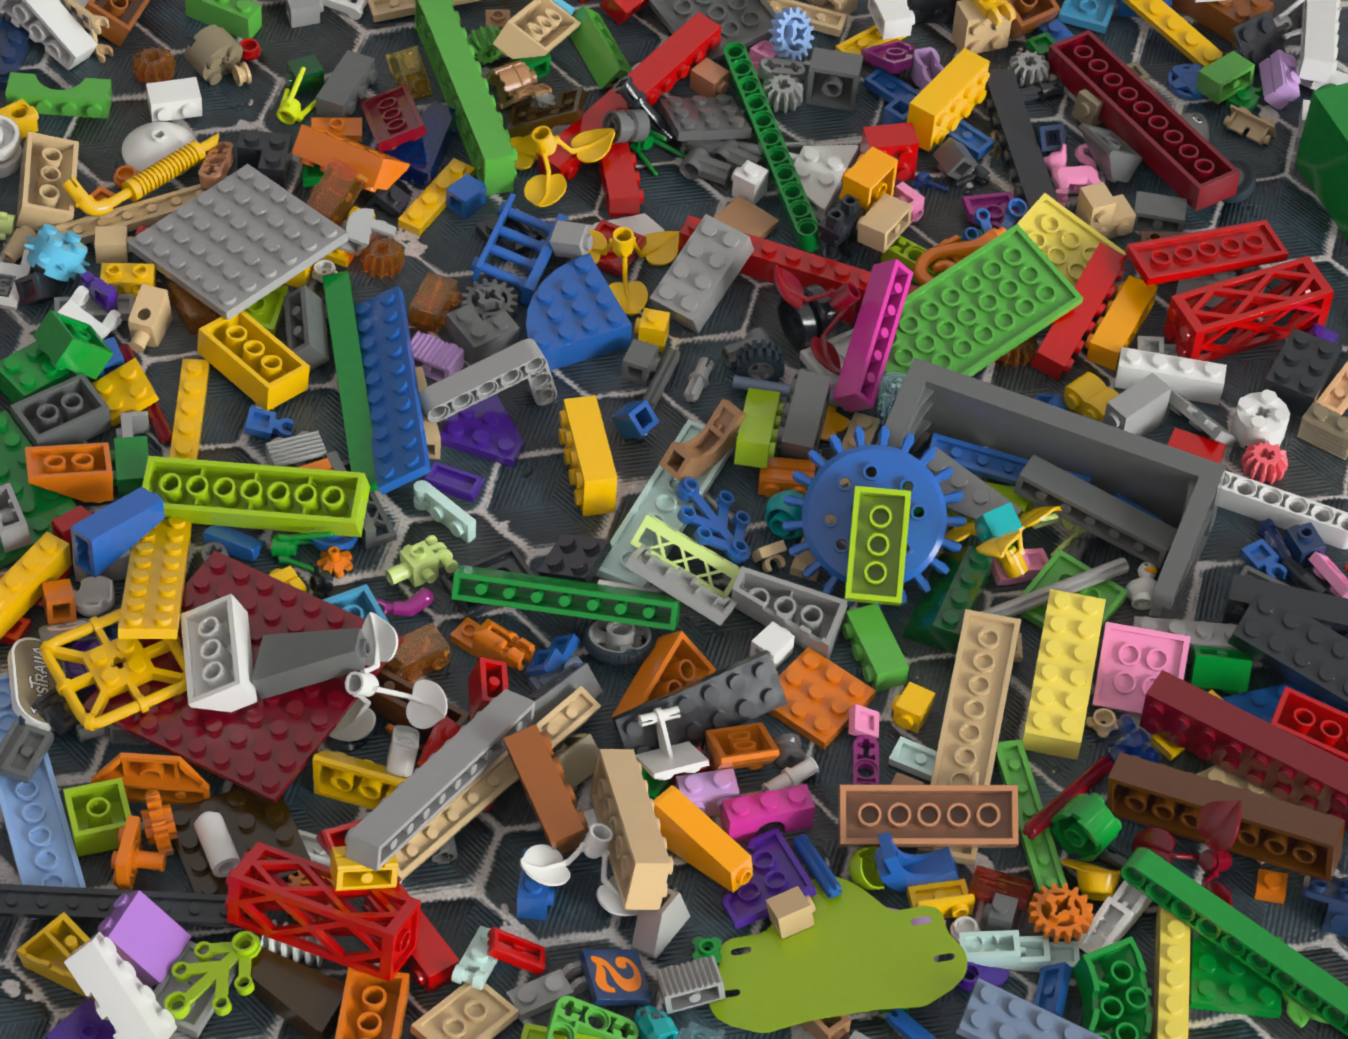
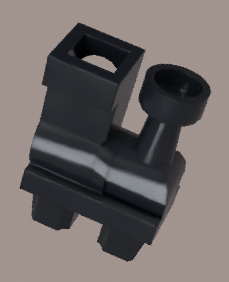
M846 194L841 199V202L835 208H832L818 224L817 230L821 232L818 238L826 243V248L822 250L821 257L840 262L841 254L851 259L864 246V244L857 242L858 230L856 229V224L862 215L865 216L866 210L859 207V199Z

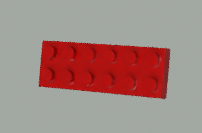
M1267 220L1127 244L1125 253L1146 286L1287 261L1289 254Z

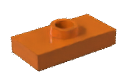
M311 118V127L329 130L355 142H362V118Z

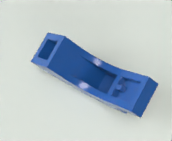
M889 832L878 835L881 847L876 848L877 853H874L880 879L888 887L906 893L909 886L960 879L955 859L949 847L925 854H907L896 847Z

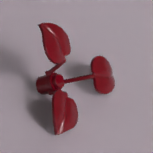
M776 265L774 267L776 287L781 296L790 305L801 308L803 302L807 303L823 297H830L829 304L835 310L836 316L820 338L813 337L811 339L810 347L816 360L825 369L839 376L841 373V363L838 352L833 344L827 342L826 338L839 320L846 325H852L855 322V307L857 301L861 298L858 288L848 281L838 289L826 288L824 289L826 292L807 297L804 295V289L800 281L792 273Z
M1213 801L1205 804L1200 809L1197 816V830L1201 836L1206 838L1204 844L1210 848L1201 854L1173 853L1172 850L1175 844L1173 835L1167 830L1157 827L1147 828L1139 832L1132 841V852L1134 853L1140 847L1147 848L1170 864L1171 858L1198 860L1200 867L1205 872L1210 873L1202 881V886L1230 906H1233L1229 889L1222 883L1209 882L1214 878H1218L1219 872H1225L1231 867L1232 857L1227 850L1234 844L1239 832L1242 813L1241 801Z

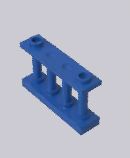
M511 193L507 202L502 201L499 206L497 215L500 217L481 256H475L470 271L474 273L471 282H477L481 272L519 288L518 291L522 292L519 302L529 306L532 296L537 290L554 253L550 239L557 220L567 221L568 216L559 213L555 222L550 221L548 223L512 208L516 195ZM509 217L545 232L544 235L548 237L546 240L541 239L539 241L505 227L504 224ZM500 235L536 250V254H539L537 259L534 257L529 259L495 243ZM490 254L528 269L527 272L530 273L529 278L526 276L521 278L490 265L486 261Z

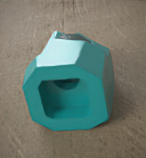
M650 1005L636 1010L634 1020L639 1030L638 1036L640 1039L679 1038L677 1027L671 1017H668L664 1011Z

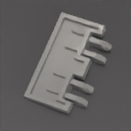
M644 544L628 558L624 567L720 626L738 603L728 596L724 599L718 593L716 594L709 590L705 585L699 584L700 579L683 568L675 569L674 566L665 563L658 556L652 555V549Z

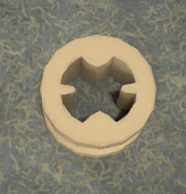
M241 62L240 66L232 65L233 78L238 87L243 86L244 82L247 84L252 82L250 69L246 62Z

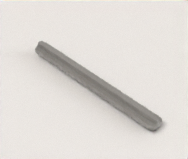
M1118 558L980 612L1012 617L1046 604L1050 589L1075 593L1127 573L1129 565L1125 558Z

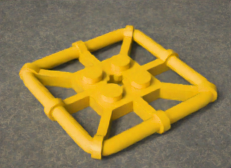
M120 608L99 618L97 616L89 618V622L56 635L48 641H43L39 650L45 665L56 682V690L59 695L64 696L76 719L84 726V729L94 731L139 711L141 713L147 712L149 707L187 691L184 650L180 645L181 640L178 635L177 639H163L146 648L142 647L138 639L117 638L109 641L102 628L119 622ZM93 632L101 644L86 652L60 647ZM171 651L183 673L156 668L150 659ZM56 659L82 664L88 672L73 679L66 678ZM117 663H123L124 667L119 669L117 666H113ZM152 680L173 684L145 697L141 695L137 688ZM95 684L100 694L91 712L87 714L75 692ZM129 691L134 700L133 702L102 715L110 698Z

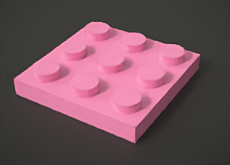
M1106 622L1092 706L1142 715L1146 693L1161 670L1184 680L1190 636Z

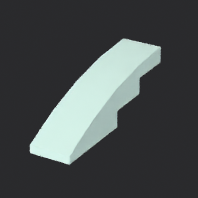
M1019 930L959 932V944L966 953L967 962L982 966L1015 971L1040 972L1042 967L1061 962L1068 963L1073 969L1080 959L1078 941H1070V944L1065 942L1054 944V942H1049V938L1046 940L1042 939L1043 936L1019 937Z

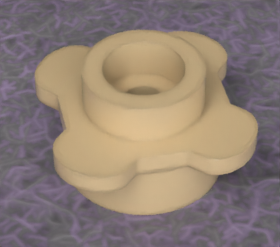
M1100 708L1094 712L1093 717L1087 718L1086 725L1093 728L1099 737L1106 738L1112 730L1120 728V721L1116 719L1115 714L1111 710Z

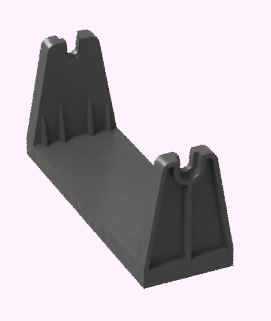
M914 357L885 423L890 433L888 446L900 449L903 438L910 432L914 434V443L908 453L914 456L926 440L931 442L933 433L1027 460H1030L1034 454L1063 470L1091 477V485L1112 496L1119 493L1161 518L1164 523L1178 530L1154 588L1150 603L1152 607L1148 617L1172 619L1214 525L1226 466ZM872 467L867 468L866 475L874 477L876 470Z

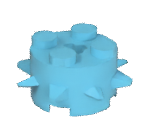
M43 224L36 237H27L30 244H23V247L30 250L27 255V262L30 266L34 268L36 264L45 269L44 275L56 280L68 282L70 277L75 280L78 273L83 274L86 272L83 266L90 267V264L84 261L87 255V247L80 242L82 237L75 232L67 231V233H63L50 224Z

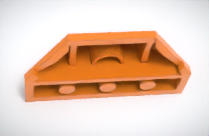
M121 752L91 778L92 784L122 777L128 802L146 803L145 795L158 791L162 804L191 805L211 798L210 785L180 756Z

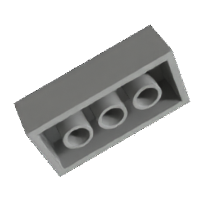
M705 214L651 295L650 300L654 310L670 312V319L699 334L753 252L754 248L750 236Z

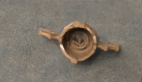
M520 60L505 63L501 67L494 68L489 72V76H487V82H490L491 86L495 85L497 88V96L500 102L497 104L500 109L509 107L512 104L521 103L531 96L538 97L540 94L552 93V88L544 83L534 85L538 81L535 71L529 69Z

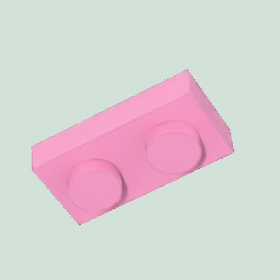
M1315 551L1308 559L1315 566L1312 569L1313 572L1320 579L1327 580L1332 585L1329 589L1337 597L1348 599L1347 577L1328 556Z

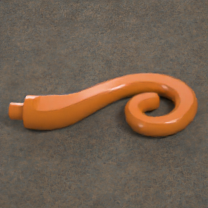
M1004 227L999 229L991 228L974 240L941 244L926 250L919 256L914 266L917 282L923 286L935 278L927 271L929 266L935 261L948 257H967L1007 230ZM940 260L933 265L934 273L944 272L956 263L949 260Z

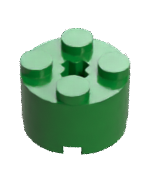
M1097 793L1075 795L1051 819V822H1054V827L1051 831L1060 847L1070 855L1073 852L1081 856L1079 860L1084 862L1095 860L1122 829L1120 820L1105 806L1104 799Z

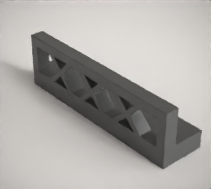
M336 451L326 453V458H328L332 469L335 471H346V469L351 468L350 460L341 461ZM369 492L368 499L370 500H368L367 507L375 509L376 513L372 518L366 510L362 536L360 537L365 549L397 540V534L375 492ZM375 526L385 529L387 534L376 537Z

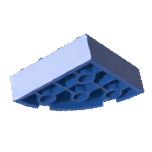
M590 254L573 259L556 269L540 284L533 294L527 309L525 339L535 340L548 362L550 371L627 348L631 345L632 324Z

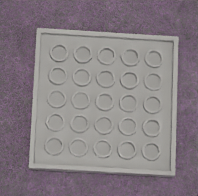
M247 164L128 240L127 245L130 251L148 264H155V269L228 321L347 242L349 236L347 231Z

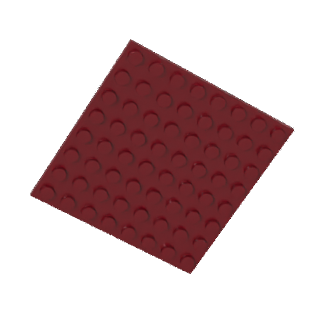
M215 550L185 584L181 606L182 614L232 594L248 612L254 668L263 635L350 628L362 629L365 619ZM180 616L179 628H178V636H179V638H180V640H181L180 645H181V647L183 648L182 628H181V616ZM397 634L398 649L399 646L403 643L404 637ZM139 639V642L143 648H146L163 639ZM171 651L150 659L156 668L183 673ZM380 661V667L369 673L376 677L387 662ZM118 663L117 667L119 669L123 668V663ZM348 674L269 698L261 699L256 690V703L233 712L191 708L188 705L187 691L149 707L147 712L141 713L139 711L112 723V725L276 803L357 701L358 697H353L345 688V680ZM152 680L137 688L141 695L145 697L173 684ZM98 688L83 704L87 713L91 712L100 694ZM129 691L110 698L102 715L133 702L134 700Z

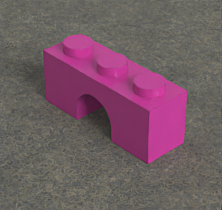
M804 784L722 800L720 821L724 832L735 842H740L756 837L759 828L770 822H781L784 833L812 828L815 806L808 786Z

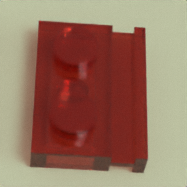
M977 865L968 894H974L977 899L982 901H993L995 893L1019 899L1017 909L1026 910L1034 881Z

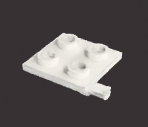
M678 706L663 710L659 707L655 708L651 713L638 715V722L641 727L655 723L657 725L660 749L636 754L637 761L641 762L642 767L654 779L666 780L673 777L674 774L681 772L694 773L699 771L701 767L709 766V760L689 741L671 746L665 721L680 718Z

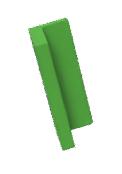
M583 5L573 15L575 19L581 22V25L569 36L599 88L605 90L616 77L622 79L632 69L600 14Z

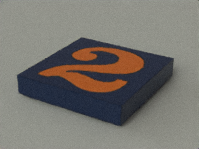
M582 949L579 957L593 1005L622 1006L650 1004L652 996L637 949Z

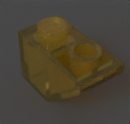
M417 45L386 55L394 81L398 86L406 83L413 100L433 93Z

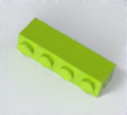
M748 388L743 410L746 417L739 428L734 464L767 469L769 458L774 459L777 436L784 411V403L779 402L780 392Z

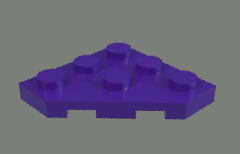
M497 394L448 417L440 432L441 445L510 467H514L523 450V440Z
M777 827L750 840L747 853L752 858L753 877H751L746 885H742L734 893L731 891L726 893L722 904L725 913L737 930L769 916L766 900L797 886L804 896L809 895L813 897L817 894L814 884Z

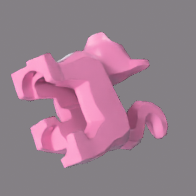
M1066 144L1062 145L1060 151L1051 152L1049 156L1043 157L1058 203L1064 207L1068 201V194H1079L1080 187L1101 183L1095 161L1085 155V153H1091L1087 144H1082L1075 149V157L1084 166H1066Z

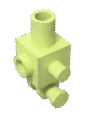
M430 535L415 545L404 546L399 551L400 564L385 570V575L391 585L408 579L414 587H417L426 582L433 583L439 577V568L444 566L448 573H453L459 564L452 559L453 554L444 543L438 542L434 535Z

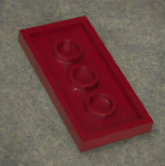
M406 83L360 102L380 152L394 150L402 143L416 141L422 135L427 134L425 125Z

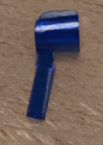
M925 171L919 172L912 183L913 188L918 191H922L926 186L945 193L949 190V187L931 180L930 175Z

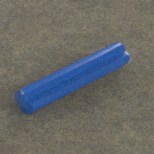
M801 834L799 837L795 836L793 839L794 848L826 896L830 899L840 896L842 893L841 885L808 836L805 834Z

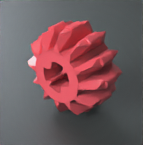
M1259 440L1254 445L1249 444L1241 460L1243 474L1250 475L1249 477L1252 480H1259L1260 483L1267 481L1271 485L1275 480H1281L1288 467L1286 451L1280 450L1279 444L1271 445L1269 440L1265 444Z

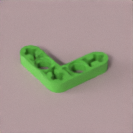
M563 996L552 1009L544 1039H554V1031L564 1033L567 1039H575L577 1033L605 1039H637L639 1030L634 1021L575 997ZM564 1007L569 1009L570 1016L565 1015ZM580 1013H583L584 1015H583V1017L581 1018V1020L579 1021L578 1019H579L580 1016H581V1015H579V1014H580ZM588 1017H597L602 1023V1028L596 1029L589 1024ZM610 1024H611V1025H612L611 1028H610L611 1032L609 1033V1032H607V1029L609 1028V1026H610ZM620 1029L625 1030V1035L627 1036V1038L621 1036L622 1032L620 1031Z

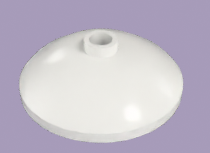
M147 123L134 129L125 138L122 144V158L125 165L134 167L139 173L192 140L197 141V139L188 129L175 123Z

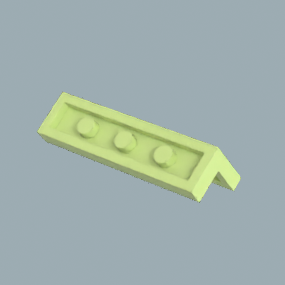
M646 515L630 544L639 548L642 545L639 539L647 527L656 533L659 545L649 548L656 549L660 547L661 554L652 550V555L658 556L665 563L674 566L675 569L681 567L676 563L684 562V570L689 573L691 572L688 560L699 558L704 561L707 573L693 574L700 579L698 583L705 585L709 590L716 594L718 593L724 599L729 596L741 569L739 566L707 547L698 544L695 540L653 515ZM661 536L670 542L663 543ZM671 544L679 546L683 559L671 561L666 558L664 546ZM685 551L689 552L694 556L686 557ZM709 565L716 568L717 570L710 572ZM722 572L732 578L724 592L714 586L711 575ZM708 576L709 583L701 579V577Z

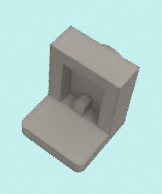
M147 411L120 413L121 428H116L117 438L134 437L133 434L148 433L150 431Z

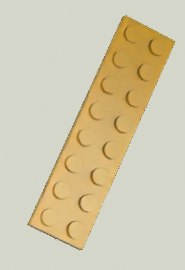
M178 517L163 519L131 547L118 624V639H177L192 533L191 521H185V518Z

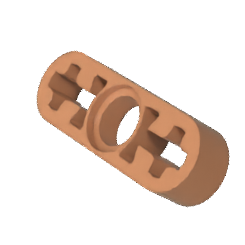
M218 142L215 147L209 150L198 172L202 187L211 188L226 178L235 159L234 146L231 142Z

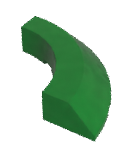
M1132 936L1082 955L1072 969V974L1077 982L1082 1000V1028L1105 1039H1148L1151 1032L1152 1014L1150 997L1152 993L1151 988H1148L1145 976L1147 969Z

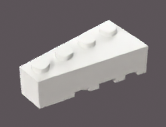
M0 0V13L4 14L6 12L11 16V22L17 28L20 26L24 27L29 32V38L35 43L41 42L44 44L45 51L67 70L88 59L97 46L93 37L77 22V19L62 5L60 0Z
M98 932L73 951L64 961L85 995H93L96 999L95 1007L101 1019L110 1021L114 1026L116 1032L113 1035L114 1039H169L176 1030L177 1026L172 1014L168 1010L162 1009L155 1000L154 992L147 985H143L136 977L133 966L129 962L123 961L116 952L114 943L108 937H104L101 932Z

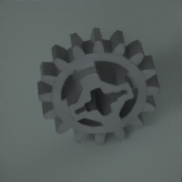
M484 278L482 284L474 281L473 288L469 286L465 288V293L461 295V307L469 304L482 320H486L503 311H506L514 319V313L518 311V295L514 294L513 287L507 289V282L497 284V279H494L492 283H488L487 279Z

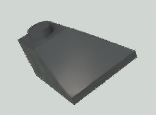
M1081 123L1079 129L1096 165L1104 172L1103 176L1114 183L1117 181L1128 183L1143 157L1113 131Z

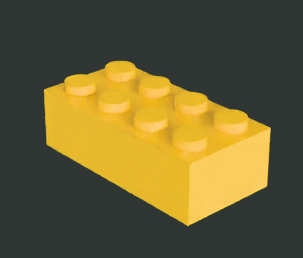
M964 48L910 102L907 123H913L920 148L930 152L936 145H940L944 141L945 136L957 128L959 121L963 117L967 118L977 103L983 102L987 93L985 90L986 82L990 76L988 72L989 60Z
M244 310L228 321L220 317L198 329L197 352L264 410L269 411L308 389L310 366Z
M596 395L564 399L563 410L559 411L560 425L563 428L558 429L560 445L565 444L566 448L563 450L565 465H570L571 468L569 469L570 485H575L576 490H574L575 505L581 507L583 517L614 513L616 507L617 474Z

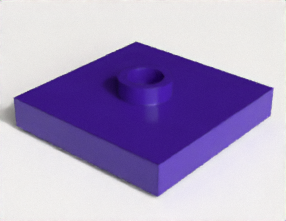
M90 997L46 1034L45 1039H114L113 1035L116 1032L110 1021L101 1019L96 1011L95 1001Z

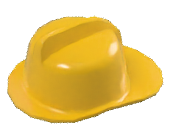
M1061 859L1060 863L1076 869L1078 887L1083 895L1087 894L1089 899L1105 901L1108 896L1113 897L1117 890L1121 871L1109 870L1078 860Z

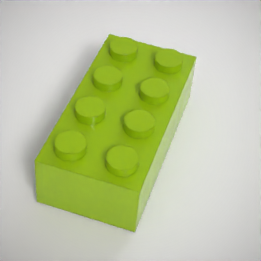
M855 486L844 600L895 606L901 605L911 491Z

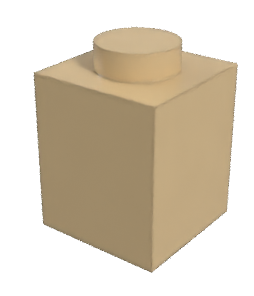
M95 226L96 264L128 263V252L132 251L128 249L127 241L133 237H128L127 226Z
M798 886L766 900L769 919L782 939L814 925L812 915L816 911L814 903L809 895L804 896Z

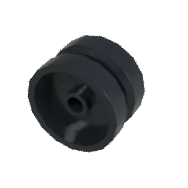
M818 284L803 287L804 295L807 297L826 292ZM782 296L779 297L777 312L781 328L787 340L797 350L810 347L811 339L813 337L820 338L835 318L836 312L829 304V296L807 303L803 302L801 308H796L790 305ZM838 322L827 335V340L836 336Z

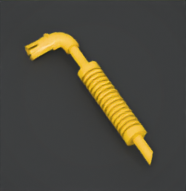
M219 132L202 143L192 140L122 182L123 190L108 199L103 198L95 201L92 195L89 196L76 177H72V181L70 179L62 185V188L74 201L75 207L80 208L84 213L91 216L106 215L113 211V207L126 199L136 202L204 161L206 158L205 152L218 144Z

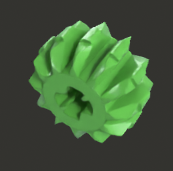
M489 24L483 28L480 25L478 30H471V35L467 36V43L472 44L474 49V59L479 61L482 66L486 63L492 64L495 60H501L503 54L493 44L501 32L498 26L492 27Z

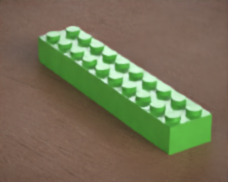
M415 0V29L472 167L475 168L476 178L486 185V196L514 191V180H517V171L514 162L518 161L517 151L515 147L510 145V134L508 129L503 128L501 113L496 112L495 98L488 93L487 79L481 76L480 63L474 59L475 55L472 44L467 43V32L465 28L460 26V16L458 11L453 9V0Z

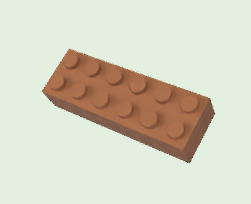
M840 785L838 788L839 847H881L878 835L889 832L896 847L1015 848L1019 844L1018 785Z

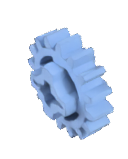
M798 7L782 8L781 12L775 13L777 19L771 20L773 29H769L768 32L773 34V37L769 39V42H774L772 51H779L778 58L800 61L802 57L808 56L806 49H812L810 40H814V36L811 35L810 31L814 29V26H809L811 18L805 17L806 12L799 11Z

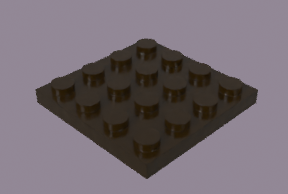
M240 787L172 811L178 838L171 841L193 893L228 895L227 877H216L213 874L194 828V823L198 817L207 811L218 812L222 815L240 860L246 851H250L257 842H261L311 861L282 795L276 803H273ZM298 870L278 873L277 875L287 883L290 874L298 876Z

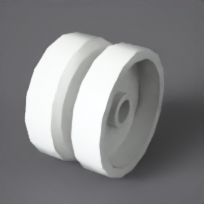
M0 115V178H5L15 173L21 166L22 148L17 124L10 118Z

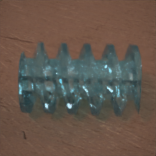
M890 371L882 376L876 407V418L881 419L880 425L885 426L906 377L904 372Z

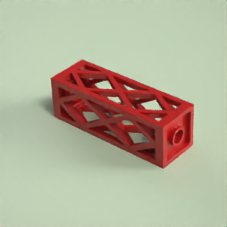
M1305 256L1171 296L1163 333L1168 341L1176 344L1178 357L1210 362L1286 339L1293 328L1309 332L1316 323L1325 327L1334 290L1311 258ZM1272 278L1286 280L1269 293H1260ZM1246 284L1244 287H1242V288L1239 289V290H1237V289H1230V288H1233V287H1236V286H1240V285ZM1213 295L1226 298L1211 310L1201 311ZM1238 300L1243 301V302H1242L1240 305H1238V306H1234V307L1228 308V307H1230L1231 305H1233L1235 302H1237ZM1295 312L1284 328L1271 325L1287 313ZM1269 315L1259 323L1254 322L1257 318ZM1230 329L1237 330L1225 345L1212 343ZM1258 333L1267 334V335H1264V336H1261V337H1257V338L1251 339L1252 337H1254V336L1257 335Z
M257 842L250 851H246L236 868H232L226 878L228 896L225 901V908L227 909V922L387 982H391L417 948L421 900L388 888L335 891L334 886H331L323 878L326 877L332 880L330 867L261 842ZM300 870L313 886H289L277 874ZM371 896L384 912H360L347 899ZM329 902L332 907L326 906L321 903ZM394 903H397V904H400V905H403V906H402L401 909H399ZM286 910L300 924L277 927L263 911ZM248 914L253 920L248 919L245 916ZM314 915L319 916V917L324 918V919H327V920H320V921H318V919H317ZM333 936H357L371 950L347 953ZM300 937H315L324 946L302 939ZM370 963H380V967Z

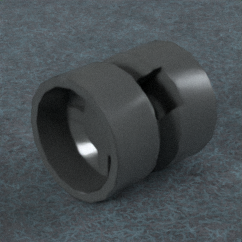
M642 109L608 111L604 115L602 129H614L615 136L612 143L641 142L646 140L649 135L650 121L647 113Z

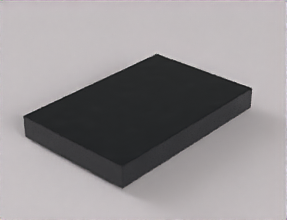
M514 546L466 565L534 575ZM454 572L440 576V583L450 597H452ZM452 599L465 619L467 617L473 619L501 607Z

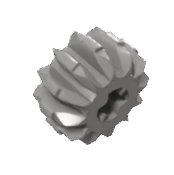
M1026 49L1025 53L1017 51L1015 56H1011L1008 69L1013 68L1020 89H1022L1023 87L1034 86L1036 82L1045 83L1048 79L1050 66L1049 62L1045 60V55L1038 56L1037 51L1030 53Z
M779 73L778 76L770 75L768 80H764L762 88L770 108H773L775 113L779 110L785 114L787 110L795 112L796 107L801 106L804 88L803 84L799 82V78H791L790 73L786 76Z

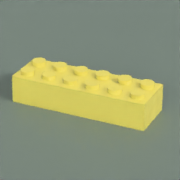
M1050 589L1022 740L1025 750L1074 760L1078 759L1106 599Z

